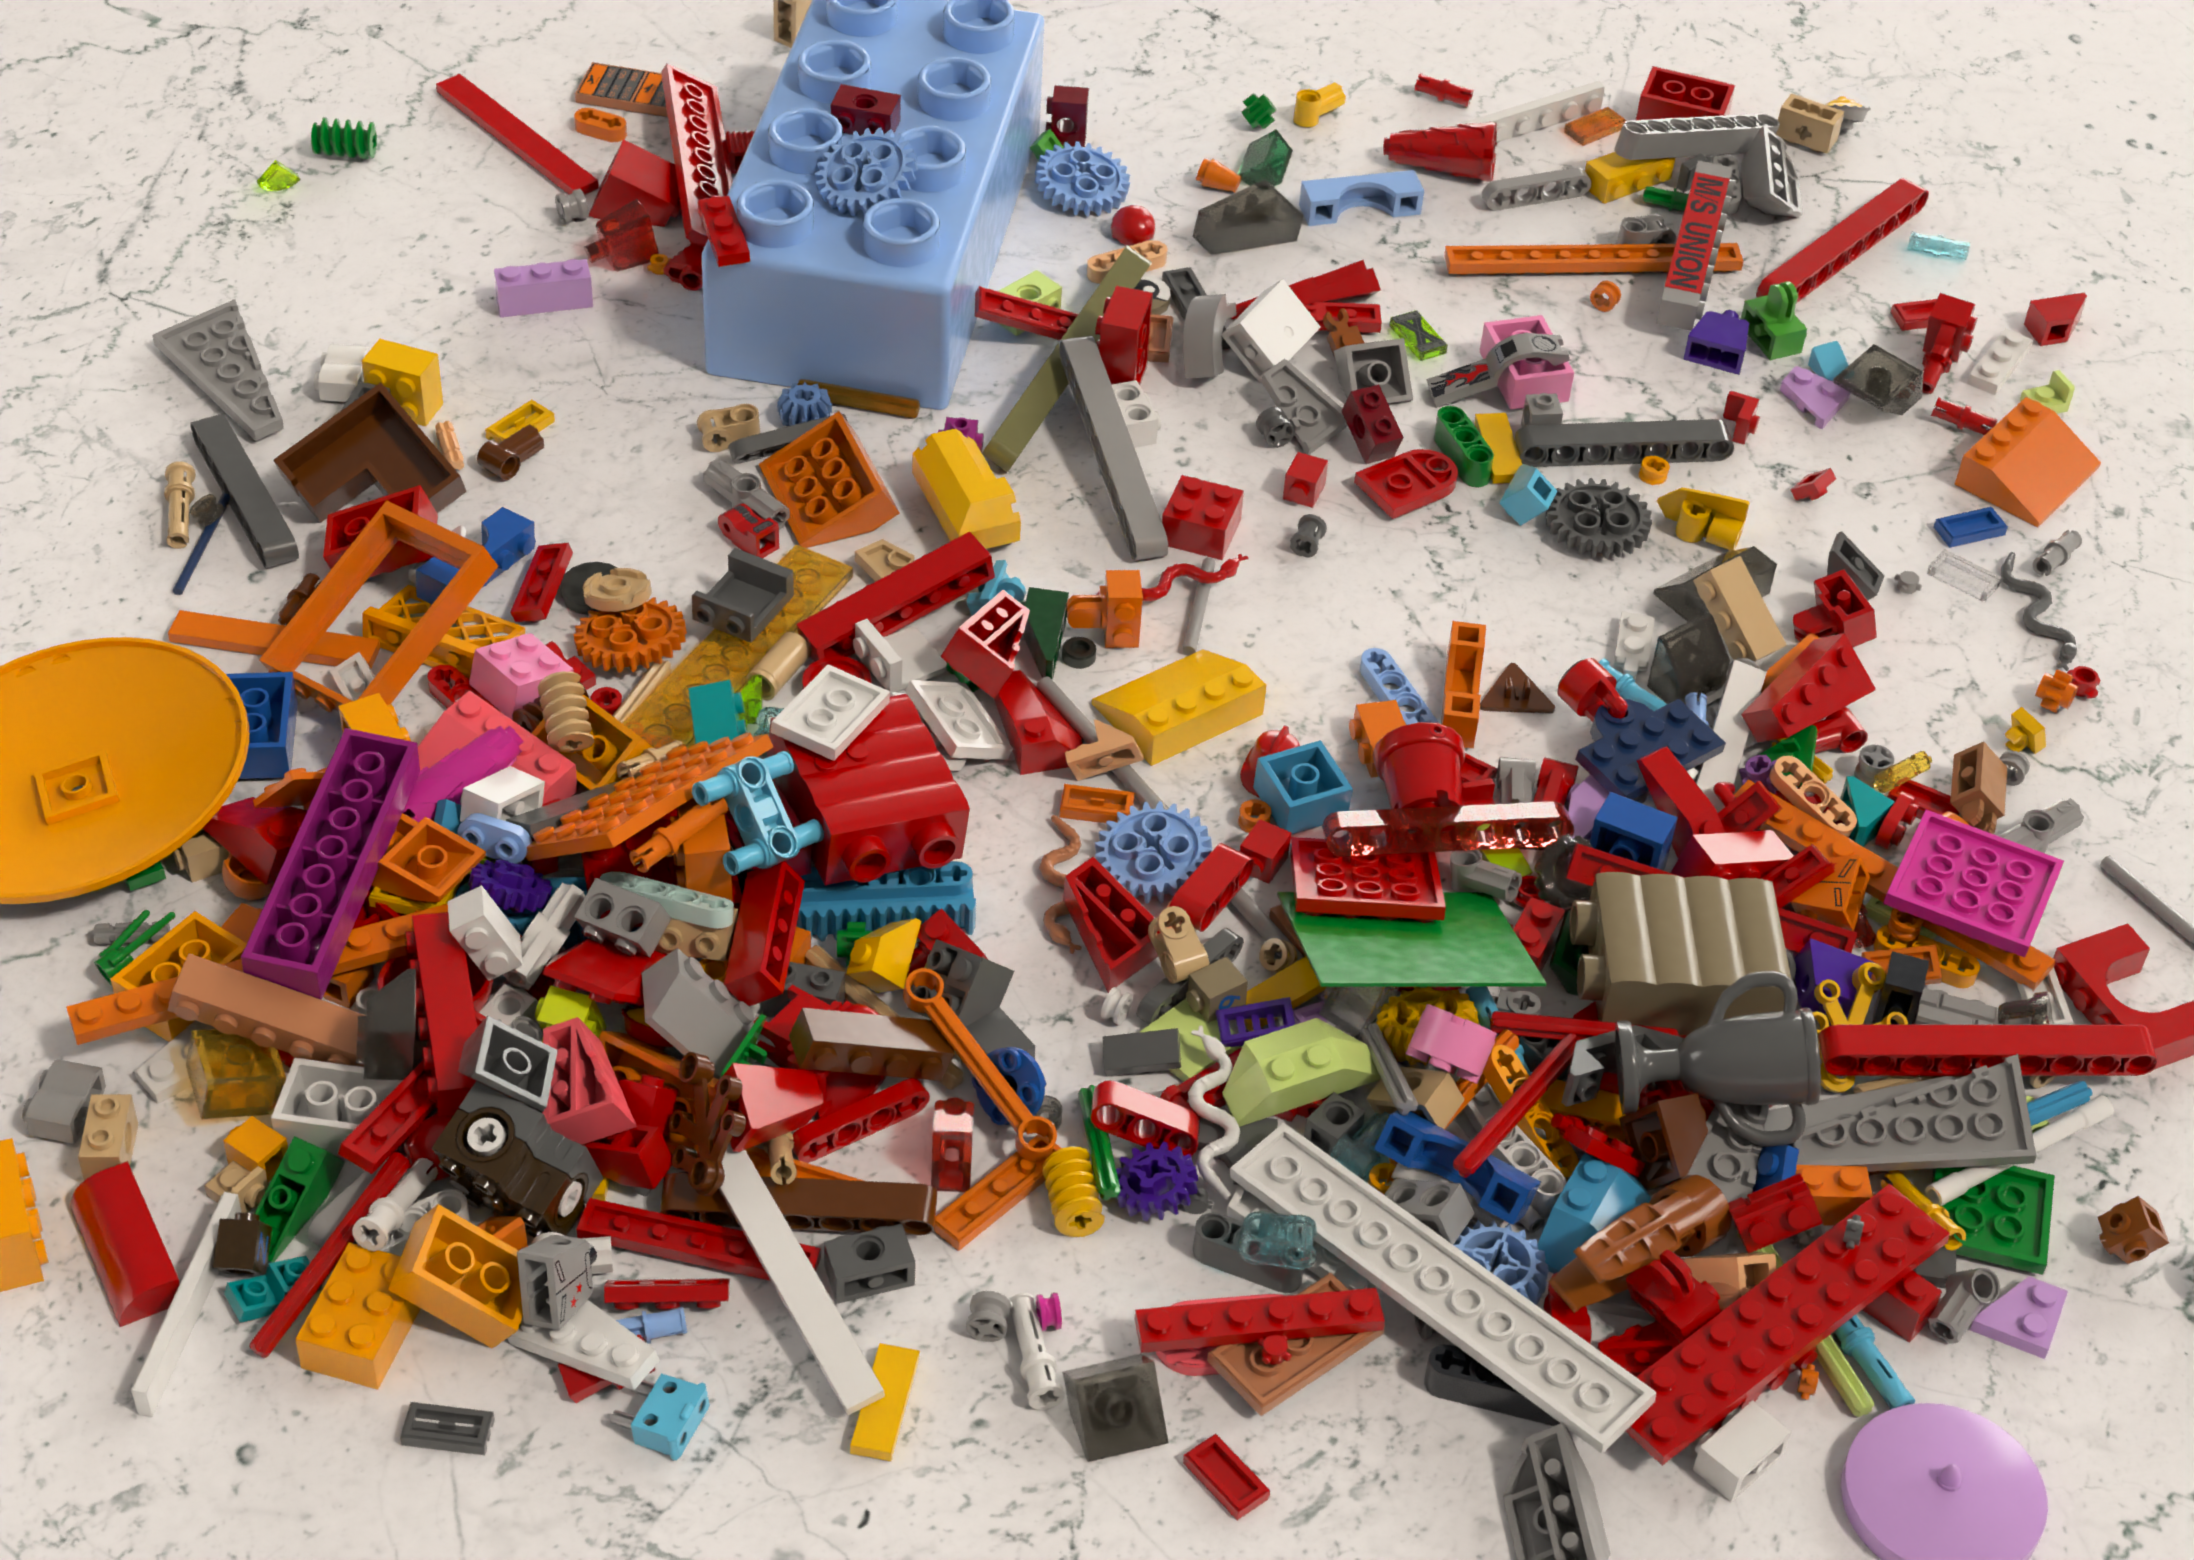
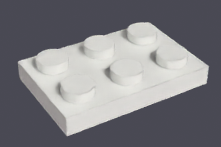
M827 665L772 721L771 733L834 761L888 705L890 691L831 665Z
M909 681L905 689L906 694L910 697L916 709L923 716L931 731L937 736L951 758L1008 760L1013 750L1012 746L966 683Z

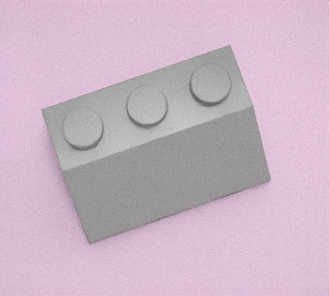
M677 948L642 972L645 1022L684 1056L688 1052L706 1055L715 1066L713 1077L720 1080L723 1069L752 1028L754 1014L746 1003L738 1002L733 998L720 980H713L706 974L701 964L695 958H688Z

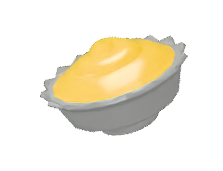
M1839 96L1837 99L1825 104L1844 111L1840 128L1842 130L1853 129V122H1864L1868 111L1871 110L1870 107L1865 108V106L1845 96Z

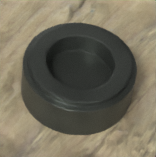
M1072 637L1063 644L1062 659L1065 664L1072 668H1087L1096 660V645L1088 638Z

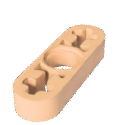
M1149 240L1130 246L1152 262L1147 271L1161 268L1166 264L1167 246L1164 243ZM1125 247L1089 258L1087 262V278L1091 282L1100 284Z
M1782 756L1777 759L1769 774L1770 781L1774 787L1795 807L1842 835L1849 837L1857 823L1856 815L1852 809L1799 759L1793 756ZM1789 771L1793 775L1790 774L1788 776L1783 775V773H1787ZM1802 782L1803 784L1800 789H1797L1796 786L1798 787ZM1804 793H1816L1821 799V804L1810 803L1805 798ZM1829 807L1830 810H1827L1824 814L1823 811L1825 810V808ZM1840 819L1844 824L1836 825L1833 821L1836 822Z

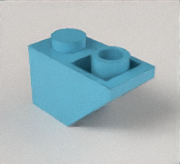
M1522 464L1516 471L1500 504L1506 513L1512 516L1521 526L1548 510L1557 490L1537 468Z

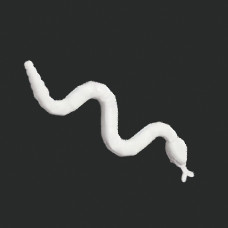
M1199 1026L1198 1031L1192 1030L1191 1034L1201 1037L1207 1056L1211 1060L1218 1062L1220 1068L1218 1071L1203 1076L1193 1083L1188 1092L1189 1104L1198 1116L1223 1127L1225 1135L1201 1149L1196 1162L1199 1173L1204 1181L1209 1183L1214 1190L1218 1191L1220 1195L1228 1200L1231 1198V1193L1224 1186L1223 1182L1220 1181L1216 1172L1210 1168L1209 1162L1213 1157L1224 1154L1238 1143L1241 1131L1233 1116L1225 1110L1206 1103L1203 1095L1205 1092L1225 1083L1230 1077L1233 1066L1226 1054L1224 1045L1216 1037L1205 1035L1203 1033V1026Z

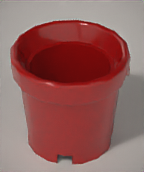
M1426 722L1403 725L1386 733L1376 743L1372 757L1378 777L1385 784L1395 829L1408 837V830L1419 831L1420 839L1440 837L1455 830L1458 827L1457 818L1459 816L1462 820L1464 818L1461 769L1465 761V747L1462 737L1451 727L1439 723Z

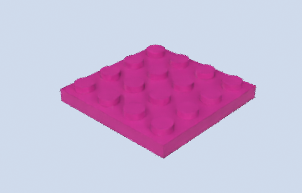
M1925 810L1888 889L1883 904L1930 921L1935 925L1967 935L1972 939L1996 946L2007 952L2026 957L2064 860Z

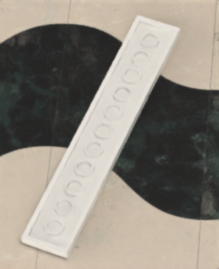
M1282 1123L1230 1168L1231 1179L1558 1422L1563 1423L1566 1428L1601 1454L1655 1402L1656 1391L1287 1124Z

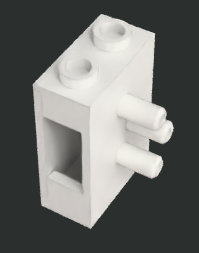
M1282 279L1264 290L1221 336L1256 380L1261 383L1263 374L1284 358L1289 361L1317 332L1320 325Z

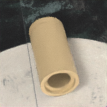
M784 633L746 676L745 682L749 691L762 700L768 701L773 699L810 657L811 648L808 642L797 633Z

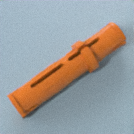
M722 798L717 803L712 801L704 806L697 804L666 828H658L653 832L654 834H652L650 840L630 853L629 857L633 866L635 867L642 861L643 864L637 870L645 873L665 856L672 857L678 852L681 844L720 815L725 814L728 811L727 802Z

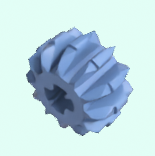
M806 382L803 385L792 383L791 388L782 390V395L779 397V402H777V410L782 420V425L792 426L830 416V413H832V403L830 402L827 390L819 389L818 384L810 386Z

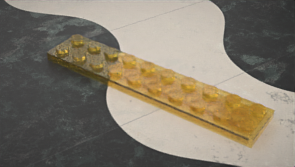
M796 544L777 563L780 566L793 570L794 597L752 643L714 628L623 724L655 749L670 744L675 740L681 741L682 745H686L687 749L695 745L688 688L730 679L734 693L741 692V695H743L748 690V679H746L748 673L784 633L794 632L798 634L797 623L822 611L853 578V567Z

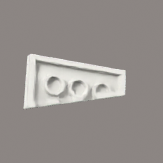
M589 1300L585 1301L560 1330L524 1324L522 1317L517 1332L508 1337L509 1343L513 1346L635 1390L660 1362L653 1347Z

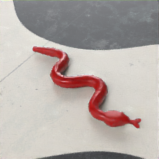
M1238 554V558L1228 559L1221 565L1220 571L1215 573L1206 572L1191 564H1174L1162 572L1159 584L1156 587L1142 588L1143 601H1156L1165 597L1171 588L1173 579L1180 576L1189 577L1205 584L1218 583L1226 578H1231L1236 575L1240 562L1249 557H1242V554Z

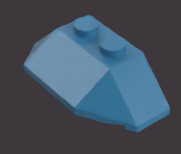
M1587 1152L1583 1154L1554 1204L1537 1244V1250L1545 1251V1263L1548 1264L1549 1272L1553 1274L1559 1272L1577 1257L1573 1252L1577 1247H1580L1614 1220L1638 1205L1650 1202L1651 1196L1636 1176Z

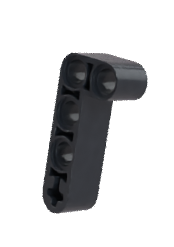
M1442 1344L1431 1350L1424 1377V1385L1431 1395L1551 1426L1560 1424V1422L1459 1347Z

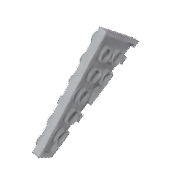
M235 299L152 335L154 345L255 441L284 428L281 414L274 396L270 392L268 381L262 372L259 358L250 335L246 331L244 320L240 316Z

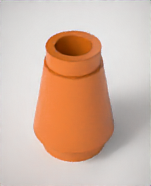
M1205 158L1199 168L1196 180L1202 182V186L1235 193L1242 176L1237 175L1214 158L1211 160Z

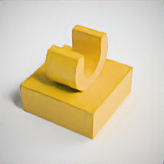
M2023 707L2011 714L2012 728L2005 733V737L2009 739L2005 746L2011 751L2017 752L2022 751L2027 746L2034 754L2045 748V727Z

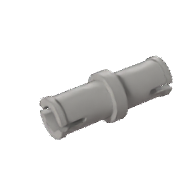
M2066 530L2059 539L2048 543L2044 552L2033 561L2034 571L2040 576H2043L2044 573L2045 576H2048L2057 566L2065 564L2070 559L2071 553L2081 546V535L2075 530H2071V532Z

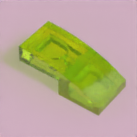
M754 675L741 691L745 713L739 714V719L745 720L746 727L748 724H762V675Z

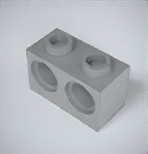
M595 878L574 916L584 928L582 933L589 939L598 943L608 940L615 943L614 946L627 955L635 956L637 952L647 957H651L671 920L670 915L659 902ZM611 910L605 918L600 919L604 912ZM643 923L637 931L631 932L634 926Z
M1395 1179L1384 1194L1452 1245L1475 1214L1460 1183Z

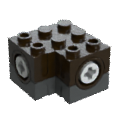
M476 1081L459 1106L460 1110L457 1109L432 1147V1150L440 1160L438 1166L451 1177L449 1182L466 1196L468 1205L479 1209L483 1204L493 1210V1216H521L525 1223L526 1232L533 1238L547 1232H556L567 1236L584 1210V1204L587 1205L589 1198L592 1197L603 1180V1176L587 1147L553 1131L547 1123L544 1114Z

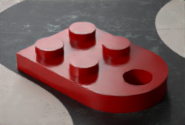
M1416 449L1356 472L1354 483L1386 514L1394 519L1450 495L1456 487L1458 469L1448 456L1440 452ZM1433 468H1439V469H1442L1443 471H1437V470H1434Z

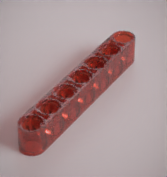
M1553 801L1338 811L1326 816L1322 824L1327 848L1336 856L1561 846L1572 839L1575 831L1567 809L1561 803ZM1553 821H1562L1555 827H1548ZM1527 822L1523 827L1513 829L1517 823ZM1482 824H1491L1485 830H1477ZM1446 826H1455L1449 832H1441ZM1409 828H1419L1418 831H1416L1415 833H1405L1406 830H1408ZM1375 829H1383L1382 833L1378 835H1369ZM1338 831H1347L1342 837L1333 836Z

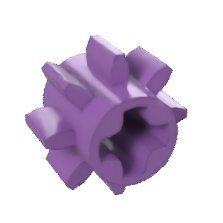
M1756 755L1748 759L1745 768L1739 769L1742 785L1748 779L1754 783L1761 781L1769 792L1776 794L1778 789L1771 783L1769 774L1777 760L1771 762L1767 755Z

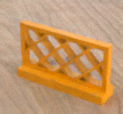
M408 584L379 609L370 606L362 612L363 637L380 639L381 648L395 652L423 617L411 618L409 614L426 613L432 604L418 598L416 587ZM410 598L422 602L405 604ZM467 606L455 621L457 627H451L423 664L431 667L451 665L470 680L475 649L525 634V627ZM472 621L480 623L476 625L464 626L463 622ZM504 632L509 635L494 637L492 633ZM485 634L487 638L469 639L468 636Z

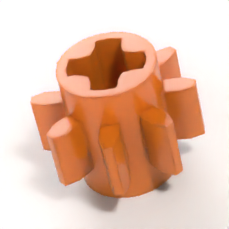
M2058 669L2054 676L2045 673L2035 696L2043 699L2040 706L2057 713L2059 707L2068 710L2078 690V686L2071 683L2072 675Z

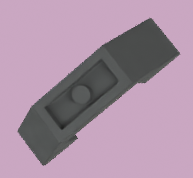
M1637 1025L1632 1026L1636 1040L1647 1049L1678 1048L1685 1039ZM1615 1031L1576 1041L1561 1101L1564 1106L1568 1107L1596 1099L1603 1073L1616 1070Z

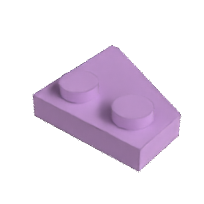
M1795 366L1782 380L1780 391L1788 399L1794 401L1796 407L1801 412L1809 411L1816 418L1815 425L1820 429H1823L1849 400L1851 389L1798 366Z
M2029 1276L1978 1313L1971 1324L1970 1331L2045 1359L2068 1291Z

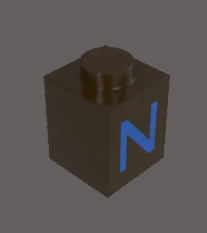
M235 1213L234 1219L220 1218L213 1268L226 1274L265 1275L273 1227L259 1220L260 1216L257 1214Z

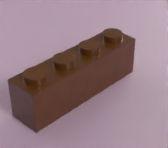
M802 1008L789 1034L800 1069L941 1081L955 1054L954 1049L932 1020Z

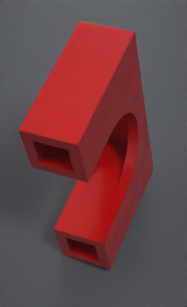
M2128 923L2058 947L2053 959H2055L2054 970L2060 986L2073 1001L2075 1007L2085 1015L2092 1025L2145 1026L2150 1032L2158 1058V1066L2155 1069L2194 1055V1000L2162 1012H2142L2121 1003L2108 989L2107 984L2141 973L2150 947Z

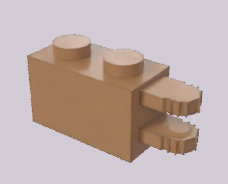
M1983 741L1954 754L1950 803L1970 826L1994 834L1997 819L2005 816L2007 766Z

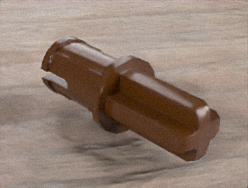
M313 573L306 574L299 586L288 593L287 602L279 612L278 622L281 625H287L322 582L320 581L315 587V584L320 579L318 575Z

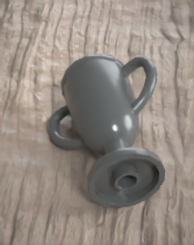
M1776 971L1754 972L1739 978L1722 992L1714 1005L1708 1023L1691 1032L1680 1043L1678 1048L1647 1049L1636 1040L1631 1022L1616 1021L1615 1058L1622 1114L1637 1112L1640 1094L1646 1085L1653 1082L1680 1080L1694 1094L1698 1093V1096L1713 1101L1720 1116L1729 1128L1749 1142L1767 1147L1789 1145L1796 1142L1803 1135L1806 1126V1117L1802 1104L1811 1106L1819 1102L1821 1068L1814 1015L1810 1008L1796 1010L1798 998L1793 980L1786 974ZM1775 986L1780 988L1784 994L1783 1011L1748 1014L1723 1019L1726 1009L1730 1004L1752 988ZM1729 1104L1789 1105L1792 1113V1123L1785 1130L1761 1131L1742 1122L1732 1112Z

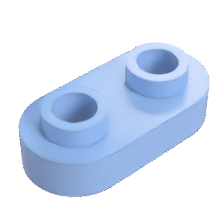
M481 813L469 815L458 827V835L485 850L487 857L496 860L503 859L512 863H519L526 857L527 846L532 843L529 833L523 827Z

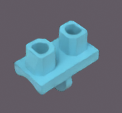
M996 560L993 567L995 578L977 587L979 592L969 593L966 601L972 616L1002 590L1019 602L1024 600L1026 588L1019 578H1010L1007 575L1006 560Z

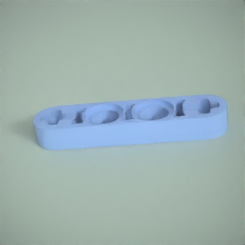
M1370 648L1363 652L1360 673L1380 702L1396 700L1399 707L1404 705L1413 707L1415 709L1413 712H1404L1400 709L1406 725L1418 722L1438 723L1435 716L1387 651L1380 648ZM1391 683L1398 685L1400 688L1391 690L1383 685Z

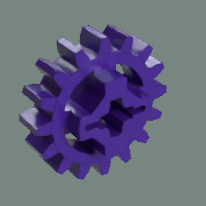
M503 859L496 860L495 864L488 860L484 861V865L478 863L475 868H472L468 882L470 886L469 891L482 885L498 907L504 910L509 909L514 913L524 912L525 908L532 912H536L537 908L544 909L549 901L552 886H550L551 881L543 879L542 873H534V869L527 864L520 865Z
M1163 1142L1159 1149H1154L1151 1143H1147L1146 1151L1140 1152L1137 1148H1133V1157L1131 1159L1127 1157L1120 1158L1122 1168H1116L1120 1186V1194L1117 1197L1120 1208L1127 1207L1128 1214L1131 1217L1140 1211L1144 1221H1147L1151 1214H1157L1158 1219L1163 1220L1164 1212L1170 1211L1174 1215L1179 1214L1177 1206L1179 1204L1189 1206L1191 1204L1189 1194H1197L1196 1182L1199 1180L1196 1166H1193L1190 1154L1183 1156L1182 1148L1179 1146L1169 1151L1167 1142Z

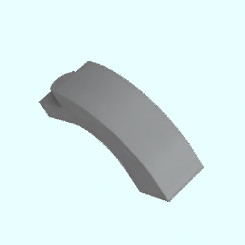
M1226 294L1196 296L1189 304L1183 333L1185 379L1216 377L1224 373L1221 334L1226 320L1237 315L1236 303H1227Z

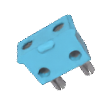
M661 1373L656 1383L643 1380L635 1390L630 1389L631 1392L647 1397L636 1416L614 1410L610 1421L613 1425L632 1430L635 1444L668 1454L672 1460H677L683 1454L710 1407L705 1383L697 1385Z

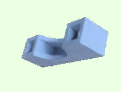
M1414 170L1308 180L1301 182L1299 206L1308 226L1337 223V219L1343 211L1358 206L1378 208L1392 217L1421 215L1424 189Z

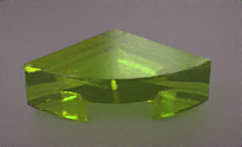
M275 160L256 182L262 189L280 191L292 187L301 179L296 172Z

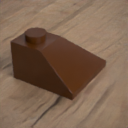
M1698 1093L1657 1101L1638 1109L1636 1113L1627 1114L1619 1118L1626 1144L1635 1148L1632 1156L1645 1163L1637 1178L1647 1192L1686 1177L1708 1133L1706 1113L1701 1106Z

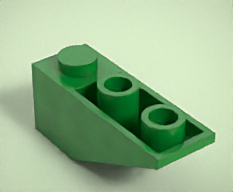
M295 1136L255 1214L260 1216L259 1220L273 1227L268 1260L271 1262L277 1260L327 1199L345 1164V1161L329 1151Z

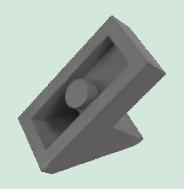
M1842 531L1837 533L1828 556L1827 576L1844 569L1867 600L1874 598L1879 592L1885 575Z

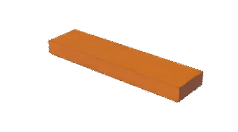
M1038 1134L1027 1144L1034 1148H1044L1050 1142L1047 1136L1043 1138ZM1055 1143L1052 1153L1062 1148ZM1016 1151L935 1216L934 1232L956 1250L960 1251L1045 1182L1042 1173L1045 1160L1039 1162L1028 1161Z

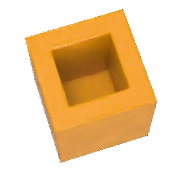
M253 1116L242 1125L232 1129L223 1140L228 1165L234 1160L250 1172L257 1166H260L266 1171L268 1183L275 1175L288 1149L287 1138Z

